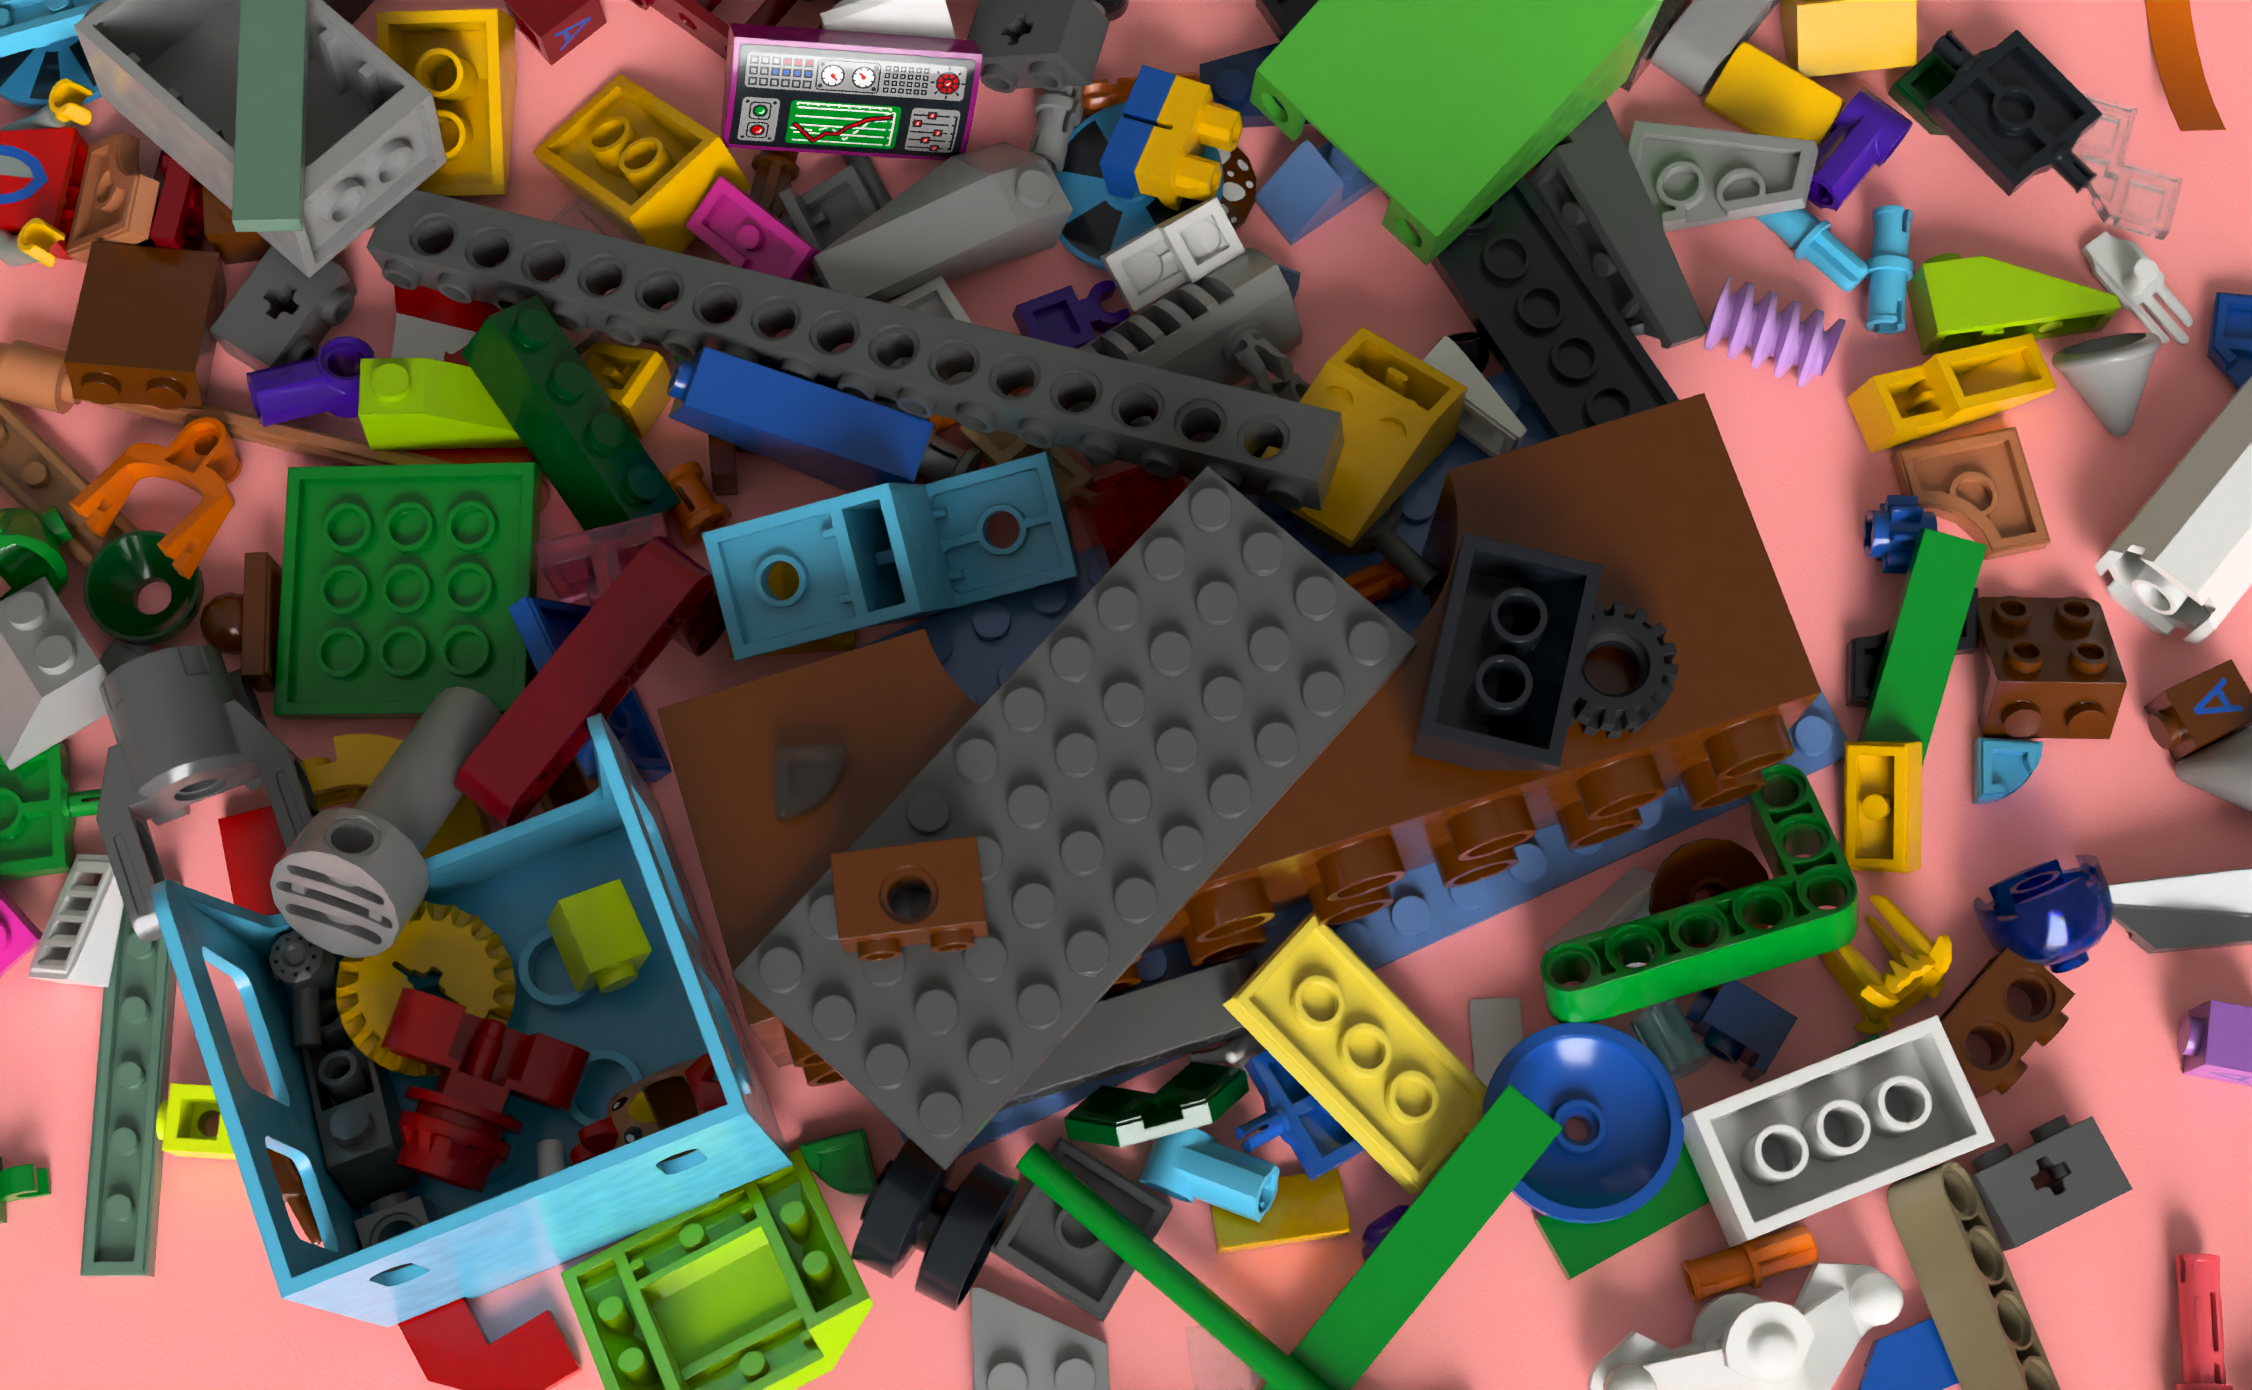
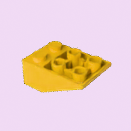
M1362 326L1326 362L1299 401L1300 403L1341 412L1345 443L1322 510L1319 511L1302 506L1299 510L1289 511L1351 548L1455 439L1468 387ZM1268 446L1261 458L1274 456L1280 449Z

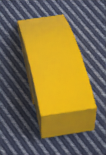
M2030 333L1938 353L1921 366L1872 376L1846 399L1870 453H1874L1977 422L2049 394L2057 386L2033 334Z

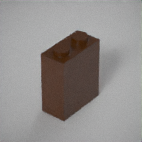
M92 242L64 361L74 398L77 400H89L102 405L128 403L153 405L165 410L178 408L204 409L217 340L210 332V328L223 312L227 295L220 253Z

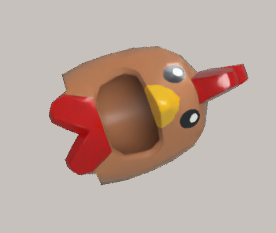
M709 1052L701 1055L699 1058L680 1062L657 1071L616 1093L610 1099L607 1117L585 1126L578 1132L581 1143L575 1146L570 1153L569 1158L572 1166L726 1105L727 1101L720 1082L713 1080L716 1071ZM691 1149L675 1154L662 1161H669L682 1157L697 1149Z

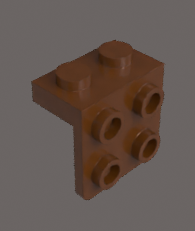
M2016 596L1978 598V634L1990 671L1978 716L1982 737L2110 739L2127 686V680L2101 605L2090 598L2073 596L2065 598Z

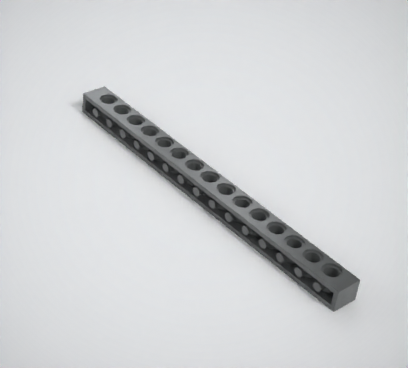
M414 189L378 220L366 246L381 268L383 277L390 283L403 289L415 290L417 286L437 290L447 298L459 303L469 304L472 300L493 304L500 310L538 295L557 324L571 331L580 332L585 327L605 332L613 339L627 345L637 346L641 342L661 346L673 355L687 360L703 347H708L871 402L874 399L897 405L904 412L919 418H930L934 414L957 420L961 425L975 432L990 433L994 429L1018 435L1024 442L1039 448H1051L1053 445L1079 450L1083 456L1099 463L1109 464L1119 460L1139 465L1147 473L1159 478L1173 479L1179 475L1195 479L1209 466L1237 491L1263 496L1275 506L1287 510H1299L1302 506L1319 511L1322 510L1345 443L1341 412ZM560 274L557 278L550 280L552 277ZM617 288L612 293L604 295L607 291ZM675 301L671 306L660 309L666 303ZM733 315L726 322L716 324L721 318ZM792 329L783 337L773 338L780 331ZM851 343V345L843 351L831 352L835 347L841 344ZM900 358H911L902 366L889 367ZM958 373H971L967 378L961 381H948L952 376ZM1031 387V390L1022 396H1008L1016 388ZM1088 401L1093 403L1089 408L1080 412L1068 411L1072 405L1078 402ZM1149 416L1155 418L1150 424L1143 427L1129 426L1134 419ZM1204 431L1217 434L1207 442L1198 443L1190 440L1197 433ZM1270 446L1280 449L1277 454L1268 458H1258L1252 455L1262 447Z

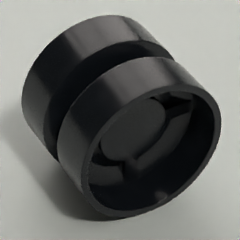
M908 1138L895 1160L891 1159L885 1165L867 1198L860 1216V1220L863 1223L855 1240L851 1258L892 1279L902 1270L916 1249L923 1252L924 1256L917 1274L915 1291L956 1311L975 1282L990 1253V1248L1002 1229L1017 1194L1019 1181L979 1162L966 1175L955 1192L947 1188L955 1166V1160L944 1170Z

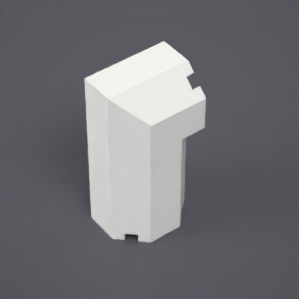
M2252 376L2237 390L2094 565L2100 577L2109 569L2114 580L2107 587V590L2114 602L2153 632L2168 636L2175 627L2189 631L2183 641L2196 645L2218 627L2252 584Z

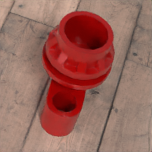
M402 988L380 1047L404 1058L439 1069L441 1073L434 1091L414 1086H408L404 1097L418 1105L415 1112L402 1110L398 1126L403 1145L396 1165L447 1184L483 1193L489 1174L506 1162L512 1146L502 1141L504 1133L520 1135L523 1128L521 1122L501 1114L508 1094L548 1108L569 1112L590 1053L575 1045L541 1033L528 1035L508 1028L505 1023L490 1018L486 1020L465 1012L467 1007L435 995L411 988Z

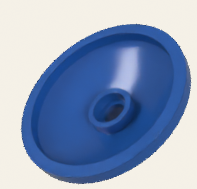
M1570 1022L1557 1024L1537 1031L1523 1039L1510 1050L1496 1068L1485 1093L1482 1116L1510 1083L1563 1127L1511 1191L1532 1209L1551 1218L1570 1223L1595 1224L1608 1222L1626 1216L1645 1205L1662 1189L1672 1175L1678 1162L1684 1139V1125L1681 1120L1684 1116L1681 1099L1669 1072L1662 1062L1644 1044L1632 1036L1612 1027L1596 1023ZM1577 1119L1583 1122L1587 1128V1138L1582 1141H1575L1568 1137L1565 1132L1566 1121Z

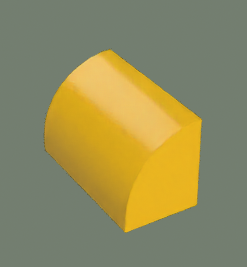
M1781 0V24L1786 55L1790 67L1805 77L1917 65L1916 0Z

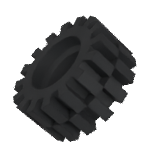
M1614 602L1610 610H1603L1602 603L1595 604L1569 722L1571 727L1576 720L1586 725L1583 733L1595 737L1598 730L1607 731V738H1619L1624 730H1629L1630 734L1641 730L1647 721L1651 722L1669 699L1674 689L1672 685L1678 677L1679 665H1673L1672 663L1677 654L1674 641L1665 644L1663 640L1667 629L1660 621L1651 627L1645 622L1649 613L1639 607L1634 615L1625 613L1627 603ZM1610 646L1626 652L1636 667L1637 678L1635 685L1630 690L1617 695L1605 694L1595 689L1587 680L1584 671L1585 658L1591 651L1600 647Z

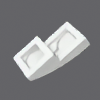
M1212 197L1141 233L1102 255L1100 258L1129 311L1135 313L1186 282H1196L1246 251L1218 198Z

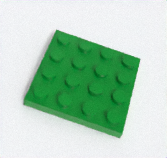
M535 462L288 467L273 715L282 720L420 718L440 692L446 688L457 686L473 689L485 695L497 706L501 715H503L533 680V661L508 607L524 596L536 598L542 469Z

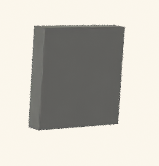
M1060 1136L1050 1153L1142 1232L1154 1240L1172 1211L1173 1206ZM1031 1182L990 1248L991 1253L1103 1323L1135 1271L1134 1268L1033 1182Z

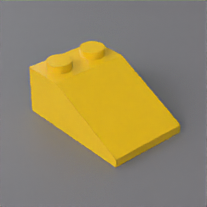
M499 9L376 12L377 47L433 94L447 162L415 189L446 197L507 196L517 82L514 18Z
M622 74L614 78L532 152L543 166L624 240L678 253H683L689 244L698 237L686 228L685 225L719 176L731 180L745 192L751 188V185L718 135Z

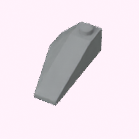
M1003 141L950 157L815 255L812 264L825 288L877 301H884L906 294L939 276H942L944 281H948L1053 248L1073 208L1046 158Z

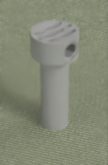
M459 686L444 689L435 697L353 809L340 807L322 810L307 822L276 863L270 880L275 905L286 922L307 941L333 954L353 958L377 956L394 944L423 902L430 884L427 865L422 857V853L463 796L454 787L456 775L466 759L502 717L499 709L485 695L473 689Z

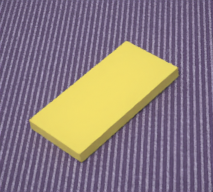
M1314 911L1307 914L1222 1004L1410 1196L1422 1190L1482 1117V1107L1487 1086L1327 924L1318 926Z

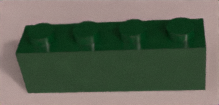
M538 295L492 314L486 319L461 354L601 556L605 559L649 536L681 501Z

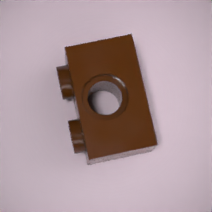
M976 836L830 854L838 935L845 954L858 952V960L883 961L901 956L902 946L930 943L931 951L955 952L974 947V937L989 936L980 854ZM919 887L931 895L930 904L921 915L913 918H904L891 910L894 897L904 888Z

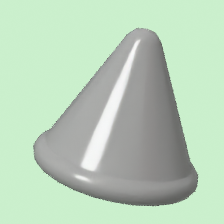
M2147 332L2101 337L2059 350L2053 355L2052 364L2053 367L2063 373L2109 433L2116 437L2124 436L2132 428L2156 351L2161 346V340L2158 335Z
M2252 723L2179 760L2175 766L2176 777L2187 784L2252 812Z

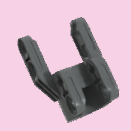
M210 645L176 646L142 655L117 667L99 685L117 744L108 747L96 820L128 918L137 936L144 944L163 938L152 902L151 888L153 884L166 880L147 820L151 819L157 826L189 815L191 812L190 805L241 785H245L250 791L265 786L285 847L288 849L307 822L320 813L302 760L268 730L255 691L241 676V669L228 673L221 651Z

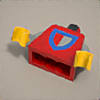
M67 78L61 79L53 86L49 95V103L42 109L0 128V259L10 267H19L36 262L52 267L56 257L67 260L73 259L67 256L66 249L89 146L77 129L71 127L75 123L88 125L91 122V111L82 107L81 104L86 98L92 96L93 90Z

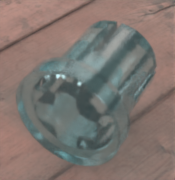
M1676 1000L1666 1001L1649 1008L1636 1016L1629 1024L1637 1040L1644 1044L1662 1062L1673 1082L1692 1074L1713 1058L1706 1043H1698Z

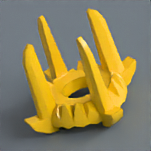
M1881 894L1870 895L1869 899L1909 947L1908 949L1879 920L1870 915L1866 917V922L1897 961H1889L1891 971H1885L1882 976L1851 943L1837 949L1848 965L1835 951L1822 954L1828 970L1865 1018L1853 1026L1854 1029L1862 1033L1877 1034L1894 1027L1891 1022L1892 1019L1903 1014L1907 1008L1913 1007L1926 994L1932 999L1936 998L1945 987L1943 975L1947 972L1952 961V943L1948 934L1939 935L1934 943L1891 899Z

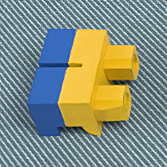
M1142 65L1122 110L1124 117H1119L1099 162L1108 194L1132 200L1135 192L1157 197L1165 206L1178 211L1183 197L1206 201L1215 197L1221 183L1222 170L1220 162L1201 156L1206 145L1228 152L1235 150L1243 132L1240 112L1222 104L1214 103L1210 85Z

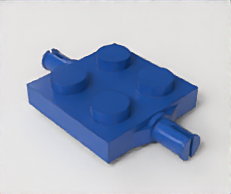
M1267 1050L1250 1058L1244 1065L1263 1098L1266 1111L1264 1114L1235 1128V1135L1238 1141L1261 1130L1241 1144V1147L1247 1153L1280 1136L1282 1140L1291 1146L1309 1179L1313 1181L1366 1151Z

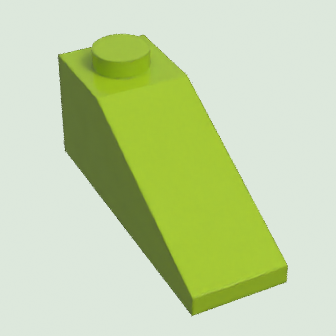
M1945 253L1931 257L1920 266L1907 287L1922 355L1943 353L2030 333L2033 334L2035 340L2102 331L2121 308L2119 298L2116 295L1983 255L1961 258L1958 253Z
M426 357L361 359L358 416L371 451L526 447L471 367Z

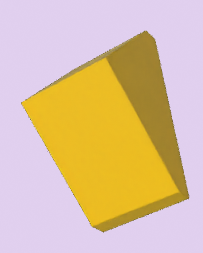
M595 341L583 361L634 435L644 440L672 398L667 395L671 374L666 361L655 350Z

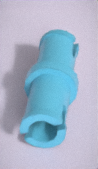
M1885 205L1874 209L1872 212L1871 258L1865 261L1868 267L1865 279L1869 280L1865 328L1868 331L1874 330L1876 334L1887 335L1901 333L1906 329L1907 282L1914 277L1915 264L1909 259L1911 221L1913 220L1912 210H1904L1903 206Z

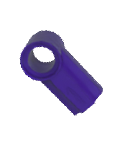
M1863 87L1853 97L1834 123L1830 131L1832 134L1818 148L1817 160L1807 199L1820 209L1829 208L1837 212L1875 165L1881 167L1892 155L1909 132L1913 122Z
M351 336L336 337L327 341L315 357L246 373L248 388L259 423L266 427L327 411L337 417L346 419L358 418L361 359L375 358L374 351L368 343L360 338Z

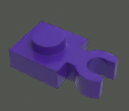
M1106 280L1095 284L1087 298L1078 300L1070 285L1016 305L1012 316L1022 336L1078 349L1097 337L1094 329L1105 333L1128 319L1131 314L1128 308L1110 313L1101 307L1100 301L1111 298L1117 288L1112 280Z

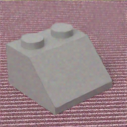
M45 576L0 601V756L10 771L107 715L99 685L108 674Z

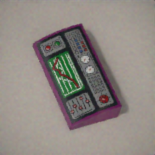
M729 23L720 139L727 148L946 161L952 156L966 152L974 117L983 54L974 40Z

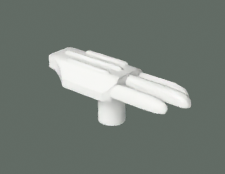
M2105 231L2083 247L2081 252L2086 257L2093 275L2110 294L2118 296L2122 308L2131 311L2150 333L2158 335L2161 343L2167 344L2170 340L2144 311L2141 305L2149 311L2178 344L2185 345L2188 343L2189 337L2153 296L2157 294L2186 327H2190L2193 324L2191 315L2164 285L2165 275L2159 270L2157 264L2149 259L2135 242L2118 239Z

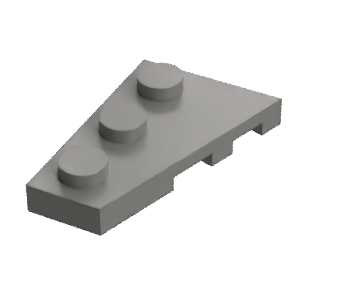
M1638 120L1634 121L1628 151L1664 232L1805 208L1818 155L1817 143L1812 140Z

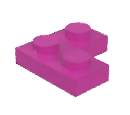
M719 176L685 225L686 228L730 262L729 265L800 282L812 265L814 256L821 252L735 183L722 176ZM733 315L721 318L716 324L726 322Z

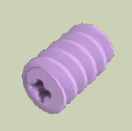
M1728 274L1706 326L1707 332L1705 333L1704 349L1712 351L1723 338L1728 339L1727 358L1735 360L1746 347L1751 348V368L1756 370L1770 356L1774 357V377L1781 379L1792 366L1798 367L1797 386L1804 388L1815 375L1823 376L1837 347L1846 320L1839 318L1827 331H1823L1824 311L1815 309L1801 322V302L1791 300L1778 313L1776 292L1769 290L1757 304L1753 303L1754 283L1746 281L1734 294H1731V274Z

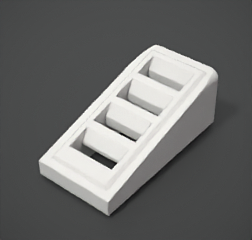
M1445 335L1422 361L1468 387L1457 432L1491 457L1519 449L1527 429L1459 346Z
M77 854L32 958L28 977L62 984L97 987L109 986L124 903L108 855ZM103 874L98 886H94L95 875Z

